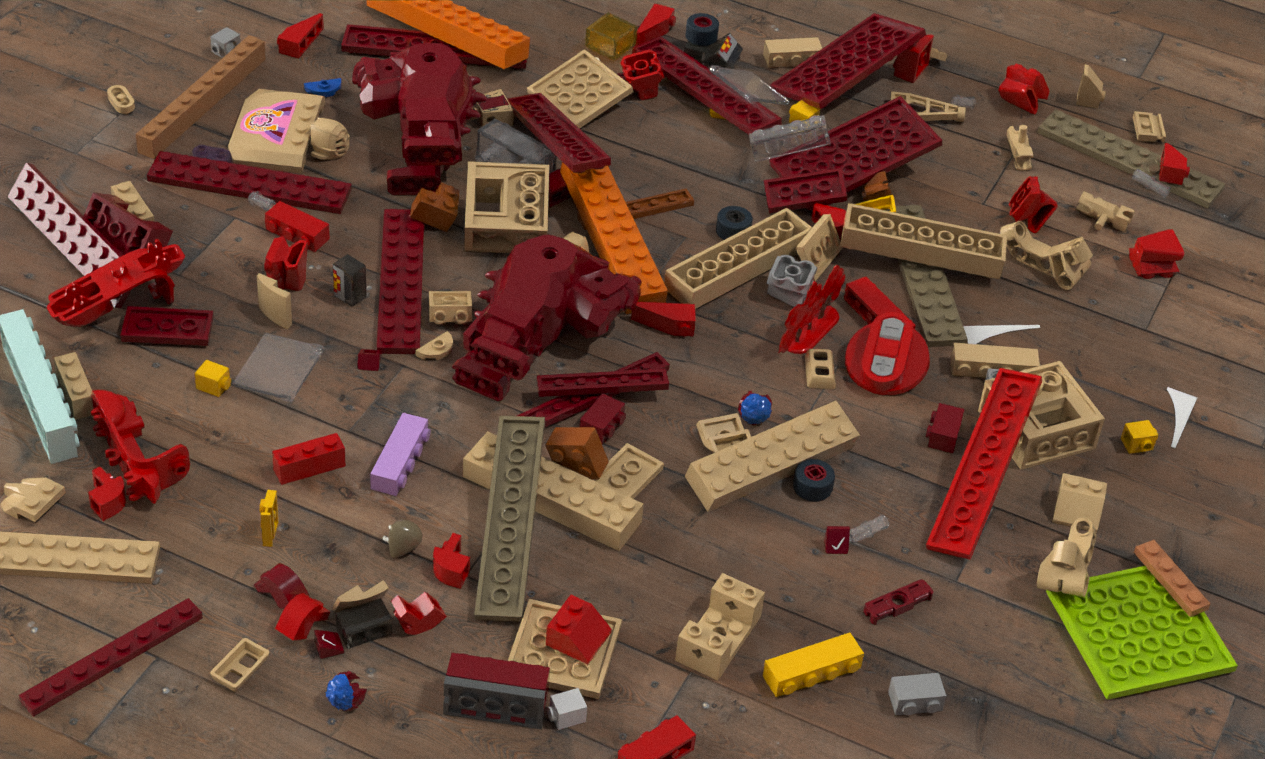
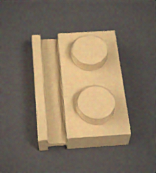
M1134 111L1133 122L1137 140L1145 142L1161 140L1164 143L1166 134L1161 114L1155 116L1153 113Z

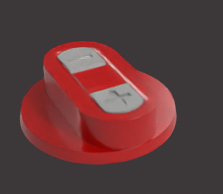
M898 312L880 314L872 323L858 330L850 339L845 353V366L851 379L861 388L878 395H897L911 390L924 379L930 365V354L924 338L913 328L911 321L905 315Z

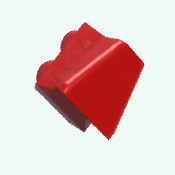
M649 49L624 56L620 64L626 82L633 87L635 94L641 100L657 97L659 82L664 78L656 52ZM649 66H652V73H650ZM632 70H635L636 77H634Z
M1020 64L1007 67L1006 78L998 89L1003 100L1034 115L1038 110V99L1047 100L1050 92L1043 74L1033 68L1028 70Z
M1029 176L1011 197L1009 207H1011L1010 216L1014 217L1016 222L1027 219L1028 229L1032 233H1037L1057 209L1058 204L1049 194L1040 189L1038 176Z
M1173 229L1139 237L1136 240L1135 247L1129 248V258L1137 275L1142 278L1152 279L1155 275L1171 278L1174 274L1180 272L1175 261L1182 260L1184 250Z
M284 236L273 239L265 257L264 271L267 277L277 280L278 288L282 290H302L306 281L307 241L299 240L289 247Z

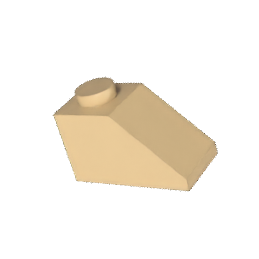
M1085 64L1076 105L1098 109L1100 102H1104L1106 91H1102L1103 82L1091 67Z

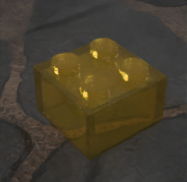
M607 12L586 28L585 47L615 61L636 45L637 26Z

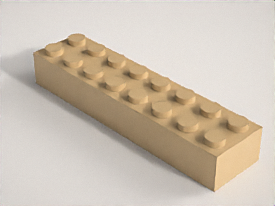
M848 203L840 247L1000 279L1006 259L1007 235Z
M785 208L667 269L664 284L668 293L680 303L695 304L696 309L768 271L773 267L777 256L790 255L794 257L798 255L796 246L812 227L788 208Z
M833 401L692 462L685 474V478L707 512H710L795 474L798 464L808 459L825 461L852 449L860 434L838 402Z
M487 431L463 458V477L490 490L497 435ZM541 456L535 512L620 551L642 523L644 504Z

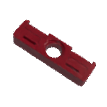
M920 579L866 602L863 613L866 617L870 616L869 621L873 625H877V621L890 615L898 616L912 610L914 605L927 599L931 601L934 591L925 580ZM900 599L904 604L897 605L892 600Z

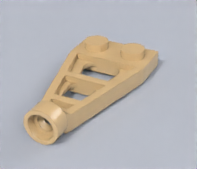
M891 91L890 101L901 96L909 105L914 103L924 106V112H916L924 121L955 120L956 122H964L966 107H958L957 105L911 93ZM930 107L944 110V112H930Z

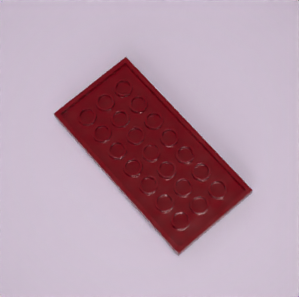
M873 13L769 85L770 90L796 101L802 100L810 106L822 109L834 99L839 98L844 92L852 89L854 85L866 79L874 71L879 70L884 64L892 61L894 57L906 51L911 45L919 42L921 38L926 36V31L924 28Z
M899 96L769 159V164L780 178L841 168L847 193L869 182L877 173L883 171L888 173L943 144L942 139ZM808 207V211L812 210L813 207Z

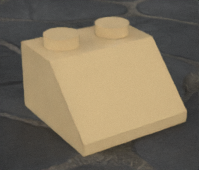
M1063 473L1057 491L1052 523L1071 527L1078 518L1087 517L1091 520L1097 533L1105 501L1107 483ZM1083 526L1080 529L1089 531L1090 527Z

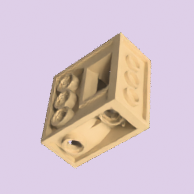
M468 161L465 251L511 253L515 245L531 238L547 235L549 165ZM530 198L533 199L534 202L527 203L525 200ZM476 202L500 203V212L475 211ZM532 215L534 218L529 220L524 216Z
M1057 361L1019 371L1042 376V384L1012 456L1020 470L1096 449L1105 418L1062 362ZM995 378L985 380L978 408L980 414Z

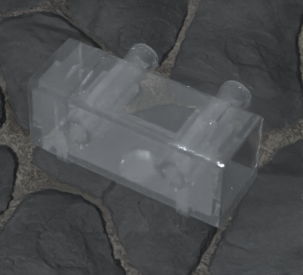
M493 119L478 130L476 162L549 165V174L556 170L557 156L545 144L512 128L509 124Z

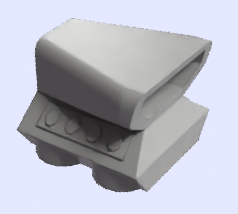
M790 255L777 256L768 276L767 294L792 307H795L797 304H803L807 292L814 282L813 278L817 272V267L811 261H795Z

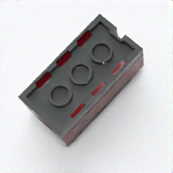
M451 653L444 681L443 715L542 730L548 701L550 667L493 659L491 657L472 656L464 653Z

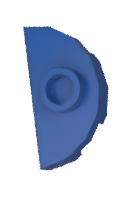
M341 78L304 83V89L308 94L311 92L320 96L330 97L335 95L337 90L341 89Z

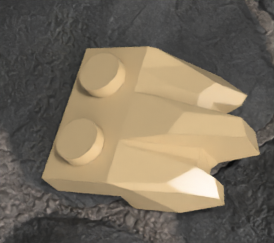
M738 413L700 420L696 424L703 445L713 453L751 437L749 430H744Z
M48 478L22 479L21 483H6L4 485V494L8 497L1 502V507L5 513L17 519L24 516L36 522L66 493L65 487Z

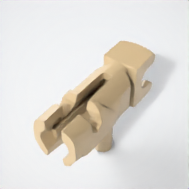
M1020 125L1019 131L1010 126L1007 130V139L1015 158L1016 170H1031L1033 152L1029 146L1027 126Z
M1085 191L1078 201L1079 205L1076 208L1081 213L1098 219L1094 225L1096 230H1101L1105 222L1113 223V228L1125 232L1127 225L1131 223L1134 215L1133 209L1123 205L1118 208L1117 205L1107 202L1100 197L1094 198L1092 194Z

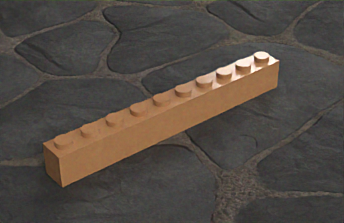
M247 36L137 132L138 153L155 159L159 151H164L266 60L265 41Z

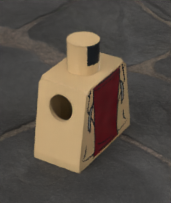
M501 89L484 94L487 97V101L476 103V106L473 108L480 113L481 117L472 118L471 120L478 119L483 128L513 126L514 110Z

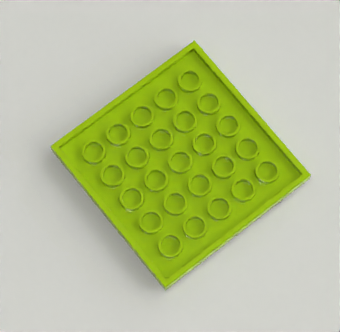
M1146 566L1089 577L1085 597L1065 594L1062 591L1046 590L1048 597L1107 700L1231 673L1237 669V663L1205 612L1189 617Z

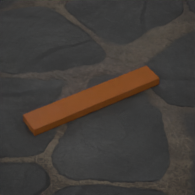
M686 188L627 201L626 204L633 219L694 206L695 200ZM578 212L577 219L579 220L584 230H587Z

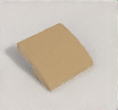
M259 273L257 275L259 308L271 321L288 329L292 325L290 293L278 288L277 280Z
M383 580L363 593L357 585L339 596L332 610L334 613H343L368 607L382 600L389 587Z

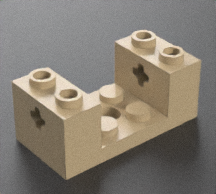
M722 573L712 587L709 608L698 624L689 620L679 634L675 661L718 681L761 618L765 592Z

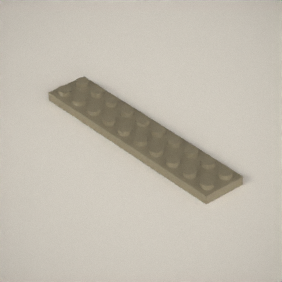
M1056 109L1038 127V134L1207 209L1225 187V183L1191 168L1188 178H1184L1182 185L1159 181L1162 155Z
M921 205L896 206V213L926 219ZM897 258L922 337L927 346L942 347L953 346L954 343L967 344L968 338L943 268Z
M499 416L474 612L475 620L522 621L545 417Z

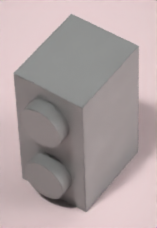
M939 673L891 678L888 693L895 715L943 711L946 693Z

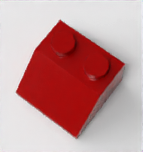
M934 35L924 36L919 42L914 43L906 51L897 55L893 64L895 77L911 83L917 80L929 64Z
M570 595L547 625L546 645L589 665L611 634L612 629L591 603Z

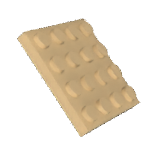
M584 49L527 87L528 94L541 92L580 129L631 94L633 87Z
M529 599L508 661L550 667L549 688L565 692L579 688L581 695L599 699L621 629L622 619L601 615L611 627L612 632L589 665L546 645L547 625L562 606Z

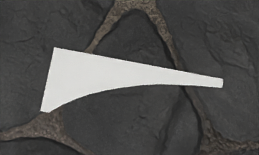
M1040 325L963 327L968 338V344H977L991 336L1016 330L1040 328Z
M1168 387L1167 391L1172 398L1176 417L1171 447L1176 448L1197 397Z

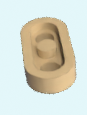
M114 85L108 88V99L117 112L129 114L135 109L134 99L124 86Z

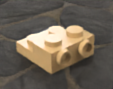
M429 291V321L435 324H445L446 322L466 324L467 322H472L471 291Z

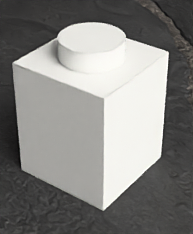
M579 688L550 696V706L547 707V714L550 721L555 722L558 730L586 722L587 705Z

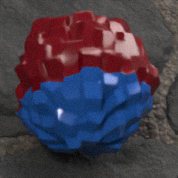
M748 391L739 401L738 412L740 417L751 425L763 423L772 413V400L768 394L759 395Z
M351 671L340 672L327 685L326 697L331 702V705L339 710H354L365 699L367 689L359 688V684L356 682L351 683L355 679H360L355 673Z

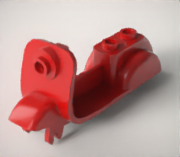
M155 239L154 246L149 242L147 248L129 252L54 291L48 296L50 303L47 305V310L62 325L81 327L94 322L99 317L112 311L114 308L111 302L112 299L152 279L155 282L147 286L152 297L158 299L163 296L168 304L174 303V287L176 286L168 274L175 271L182 264L185 254L178 245L172 244L162 247L160 240Z
M92 390L91 401L93 410L91 411V416L98 423L93 427V431L96 436L105 437L110 447L105 450V456L109 458L110 466L119 464L124 474V479L127 480V485H131L126 490V495H130V501H136L146 496L153 504H156L162 490L182 480L189 472L190 461L187 447L179 444L155 457L145 459L135 438L142 436V429L145 427L142 417L136 415L137 410L134 402L129 401L126 396L107 390Z

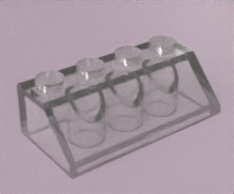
M824 115L812 116L810 119L802 121L795 120L789 124L775 125L769 129H759L749 133L755 162L831 144L828 125Z

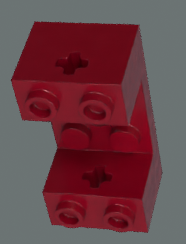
M93 192L84 217L122 255L137 249L147 248L149 242L154 246L155 239L160 240L162 247L168 245L173 233L171 229L159 222L142 220L127 211L129 204L115 195Z

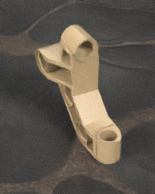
M1022 221L1005 225L1000 229V234L1007 235L1006 247L1014 259L1054 277L1057 284L1064 290H1071L1091 266L1090 258L1093 254L1083 237L1051 247L1034 239Z
M1078 518L1071 525L1068 540L1064 539V542L1057 541L1054 543L1053 550L1040 564L1037 578L1038 589L1054 592L1062 591L1065 594L1085 597L1090 579L1087 567L1092 558L1097 536L1096 530L1089 518ZM1081 527H1090L1087 533H1079Z

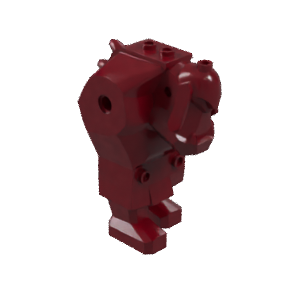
M416 44L401 52H390V58L384 60L362 57L354 66L352 83L358 85V88L361 89L359 97L362 113L373 120L400 114V126L403 133L401 138L402 155L407 166L387 171L388 192L393 196L418 195L421 188L433 191L434 193L437 191L441 184L442 172L447 171L451 165L462 162L461 137L471 132V129L465 127V125L472 118L481 117L480 113L474 110L473 107L476 106V103L487 101V97L484 94L476 92V89L473 88V86L481 82V79L476 76H469L466 70L467 66L462 63L455 52L444 44Z
M541 235L515 245L502 269L489 271L485 274L487 279L494 281L493 288L490 287L489 290L480 291L477 296L487 300L489 305L483 311H476L474 313L475 321L463 333V348L469 352L453 364L452 368L455 369V374L452 379L456 384L493 400H503L510 391V378L517 381L523 379L530 370L534 360L541 356L543 349L556 340L562 329L566 328L569 324L586 339L605 334L611 322L621 311L626 309L632 310L637 304L641 295V279L637 276L630 278L619 273L613 274L609 271L610 262L593 256L580 246L557 236Z

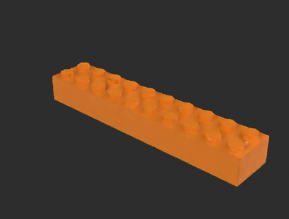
M367 0V6L502 69H506L529 57L530 37L523 35L521 32L514 31L506 25L496 23L493 19L485 18L477 12H472L464 6L454 4L451 0Z
M562 162L560 173L567 184V188L599 257L610 262L609 271L613 274L619 273L630 278L637 276L641 279V295L638 302L666 303L668 290L609 167L604 166L603 169L599 170L589 169L583 173H573ZM630 309L624 311L626 315L631 314Z

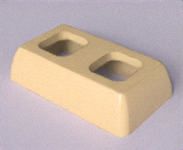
M809 349L805 354L807 387L835 389L836 381L832 351L827 349ZM814 357H825L827 360H815ZM815 369H828L829 375H817Z
M243 638L213 668L210 674L216 682L236 692L267 660L269 650L247 638ZM245 656H250L257 660L251 668H247L239 663ZM229 672H235L242 676L236 684L224 679Z

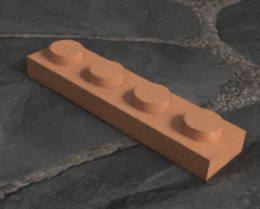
M1155 540L1135 547L1134 554L1189 617L1209 610L1211 603Z

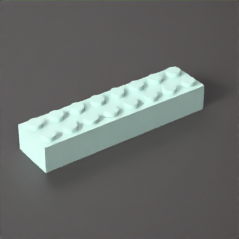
M23 309L0 315L2 347L50 463L54 464L78 457L76 447H80L77 434H74V431H78L74 417H69L71 416L68 403H63L65 401L61 388L57 389V377L55 373L51 374L52 367L49 359H44L46 357L43 345H38L40 340L37 331H32L34 326L31 317H26Z

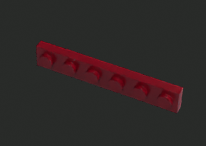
M666 369L537 375L536 378L539 397L669 390Z

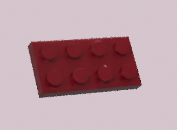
M841 168L764 180L769 214L777 213L785 208L796 210L813 207L816 203L827 205L847 201Z
M127 306L120 335L121 342L208 346L214 311Z

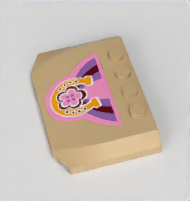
M266 89L255 91L245 99L228 144V153L232 158V163L302 174L306 162V152L311 140V124L318 119L319 114H322L325 96Z

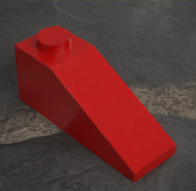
M654 3L636 32L635 46L667 34L676 23L675 9Z
M319 13L287 27L282 34H279L277 38L279 53L299 59L323 31V14Z
M637 302L631 310V320L672 336L694 337L696 322L695 304Z

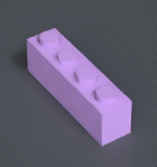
M402 413L370 473L371 490L397 496L400 488L405 487L407 475L413 471L415 459L420 457L422 453L423 443L429 440L431 430L428 429V419Z

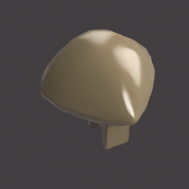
M403 519L389 525V537L385 535L382 537L383 540L389 543L391 556L395 558L416 549L422 542L423 534L415 523Z

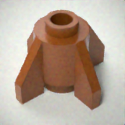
M885 171L877 173L864 186L865 191H862L864 202L892 195L888 182L883 184V182L888 181Z

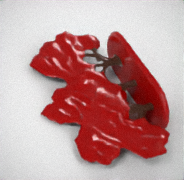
M839 265L834 266L822 290V285H817V282L814 281L807 292L804 303L797 304L791 309L785 321L787 331L781 338L778 353L788 351L794 354H804L809 349H813L838 323V311L828 304L838 298L841 287L845 282L844 269L840 268Z

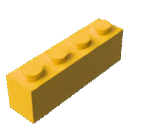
M847 633L765 660L763 677L775 697L784 694L789 695L796 690L812 687L826 680H833L837 676L846 673L856 672L858 669H861L864 652L852 634Z

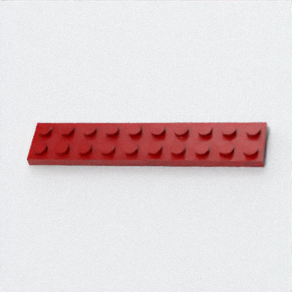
M999 368L926 543L927 550L971 560L1042 384V376Z

